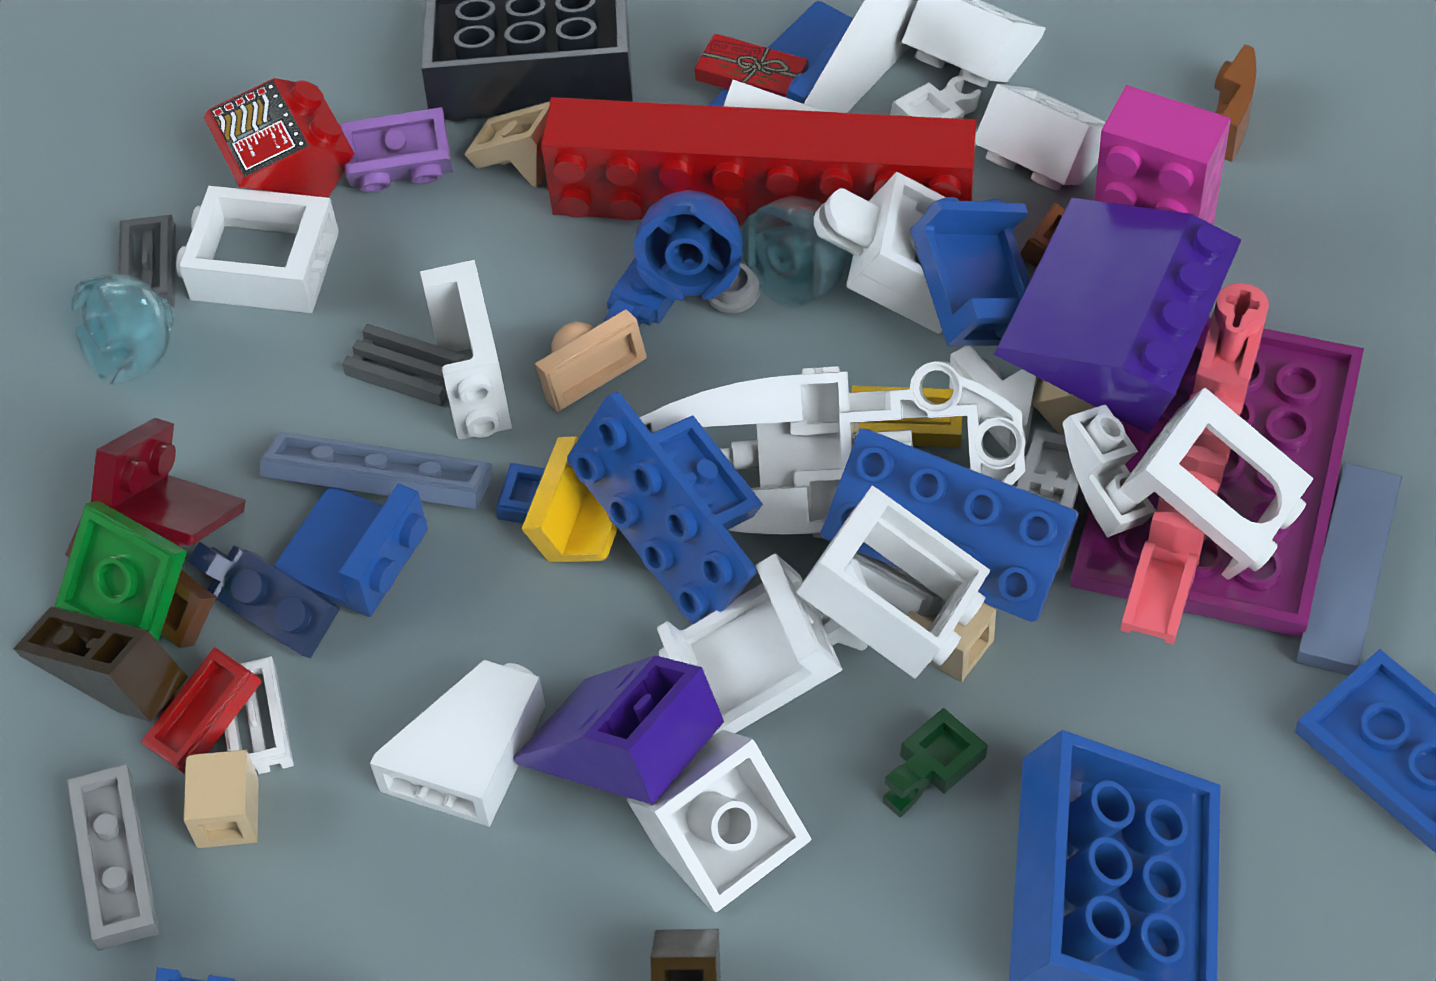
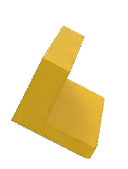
M577 436L557 438L521 528L548 562L603 561L608 557L618 530L587 486L578 479L574 469L567 461L568 454L578 441Z

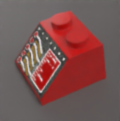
M273 78L208 109L203 117L235 181L242 188L328 198L345 171L344 165L349 164L355 154L342 131V127L329 108L322 91L317 85L303 80L294 82Z

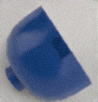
M691 190L671 193L649 207L637 228L633 248L637 259L636 269L639 276L653 291L672 300L684 301L685 295H702V300L712 299L727 290L739 274L743 237L736 216L721 200L705 192Z

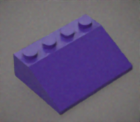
M1071 198L994 355L1095 407L1106 405L1113 416L1149 434L1176 394L1242 239L1189 213Z

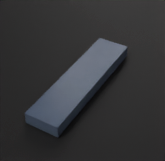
M279 432L260 459L261 477L386 496H390L399 483L418 491L420 501L477 509L492 482V463Z
M1345 462L1321 557L1306 632H1303L1296 659L1297 663L1345 675H1350L1359 667L1402 480L1401 475Z

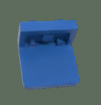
M398 483L382 506L343 489H327L276 561L275 566L327 600L371 617L428 530L427 520L424 516L418 491Z

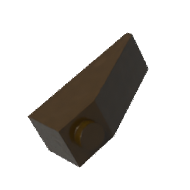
M52 606L13 648L20 657L116 712L150 722L157 714L163 712L174 699L175 692L188 678L148 630Z

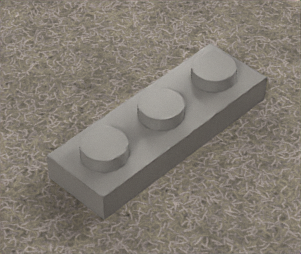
M127 764L68 779L67 784L91 938L94 945L99 951L160 934L133 776Z

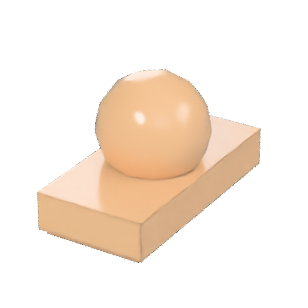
M625 309L597 327L579 321L563 325L553 337L551 354L536 362L535 366L547 403L556 412H559L647 359L637 319Z

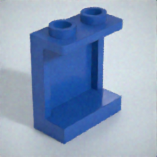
M954 197L942 198L933 202L927 208V212L909 229L947 346L999 345L1030 282L1014 236V228L1028 216L1024 203H1005L1000 199L979 202L959 201Z

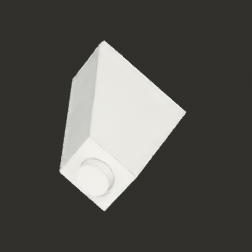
M483 660L374 754L370 765L379 791L490 827L518 767L513 757L531 739L546 707L540 677L518 664L507 663L503 666Z

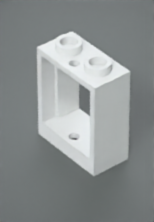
M208 186L202 205L196 206L193 211L191 220L192 232L187 246L180 248L176 261L177 274L180 278H183L190 300L313 313L339 233L330 198ZM224 227L297 234L286 267L213 260Z
M872 485L846 519L796 593L916 679L931 660L941 666L953 652L961 639V636L953 630L958 622L965 627L983 604L986 597L979 593L978 590L990 570ZM863 542L946 601L928 631L844 571Z

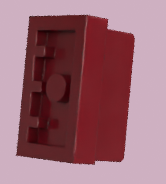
M153 418L96 449L91 502L99 501L178 546L194 545L244 512L246 500L168 475L176 457V449L172 445L174 423Z

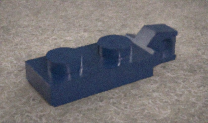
M199 542L188 559L189 563L214 578L207 590L217 596L216 600L301 656L310 659L341 609L258 554L246 549L243 550L235 545L229 554L226 555L215 547L211 548Z

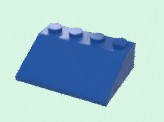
M1065 730L1059 731L1023 758L1009 981H1217L1220 785Z

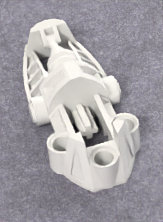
M937 360L921 366L916 370L911 379L910 389L853 393L849 392L848 372H840L839 366L803 368L802 374L738 382L703 391L672 402L640 417L651 433L692 415L702 427L756 424L757 440L732 441L730 448L720 449L736 470L759 468L760 487L751 489L763 505L753 518L728 529L729 531L759 534L812 533L814 538H823L821 530L856 436L860 430L859 422L918 417L967 416L970 469L1013 485L1025 472L1024 450L1027 438L1022 424V411L1006 398L984 385L964 378L956 366L946 361ZM931 371H943L953 381V395L945 403H933L923 394V380ZM997 425L1005 426L1013 432L1016 438V449L1012 454L1007 457L998 458L986 451L983 438L985 432L990 427ZM911 429L875 431L913 446Z

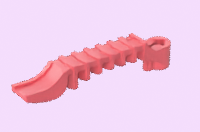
M1235 283L1224 287L1219 292L1196 374L1193 394L1190 395L1189 400L1203 388H1206L1237 415L1240 416L1242 413L1269 307L1267 296L1259 288L1250 284ZM1205 427L1179 464L1217 495L1231 448ZM1159 497L1157 511L1154 512L1148 542H1145L1120 631L1130 633L1131 630L1165 639V643L1174 645L1206 534L1162 497Z

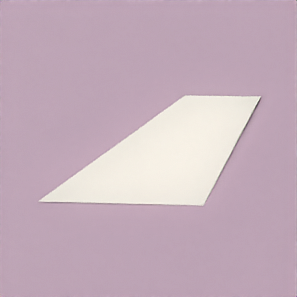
M864 0L804 104L825 112L848 113L910 47L902 43L917 1Z

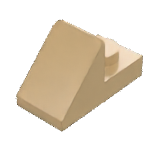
M550 102L489 118L464 155L477 169L498 163L505 165L511 162L533 187H538L546 175L541 144Z

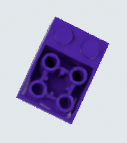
M654 655L586 678L513 758L517 765L653 805L724 723V719L702 667Z

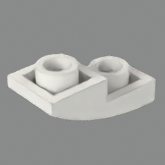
M1106 405L1073 414L1063 421L1065 440L1077 481L1093 515L1106 536L1109 537L1144 524L1156 512L1149 499L1145 498L1137 504L1120 490L1131 474L1125 463L1138 452L1126 435L1121 422L1113 416Z

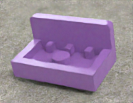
M442 107L340 123L342 131L355 153L349 164L344 165L345 174L351 188L360 187L361 191L374 192L389 188L392 181L411 179L413 183L425 184L440 180L443 173L453 172Z

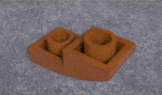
M1244 44L1233 62L1226 60L1223 63L1214 84V89L1220 91L1218 107L1215 113L1231 118L1224 158L1230 162L1236 156L1246 134L1256 81L1254 47Z

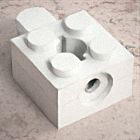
M898 172L869 201L843 188L835 191L816 211L814 227L820 238L853 254L846 287L940 334L942 328L909 229L927 212V208L933 202L946 197Z

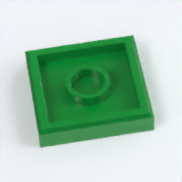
M99 501L85 503L55 607L148 630L159 642L187 550Z

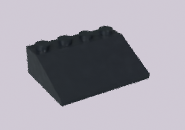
M426 0L421 69L428 109L442 107L446 120L461 121L468 117L500 116L550 102L551 97L633 102L627 0Z

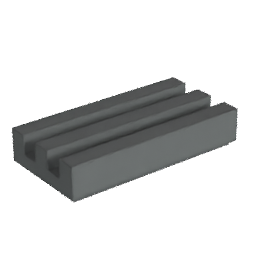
M172 215L120 221L118 303L122 313L133 312V305L141 304L143 311L153 310L154 302H162L164 308L175 307L176 226ZM156 229H160V287H154ZM142 231L141 289L133 290L134 232Z
M367 323L362 330L363 340H356L352 346L353 356H346L342 363L345 375L442 406L448 396L442 367L447 364L465 361L464 355ZM371 359L395 367L396 371L366 361ZM418 374L439 381L440 383L439 385L412 376Z

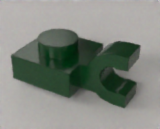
M942 708L901 743L900 756L906 762L899 765L885 777L884 783L890 790L883 796L882 802L896 815L901 817L918 801L926 786L930 783L945 794L986 758L988 745L945 708Z

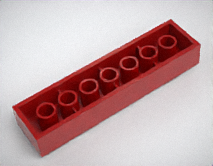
M551 97L541 147L552 215L573 218H614L626 221L642 220L649 207L666 195L691 190L705 192L721 200L736 216L739 226L772 227L783 230H815L814 215L816 211L835 191L843 188L869 201L896 172L946 198L954 197L959 201H973L977 120Z

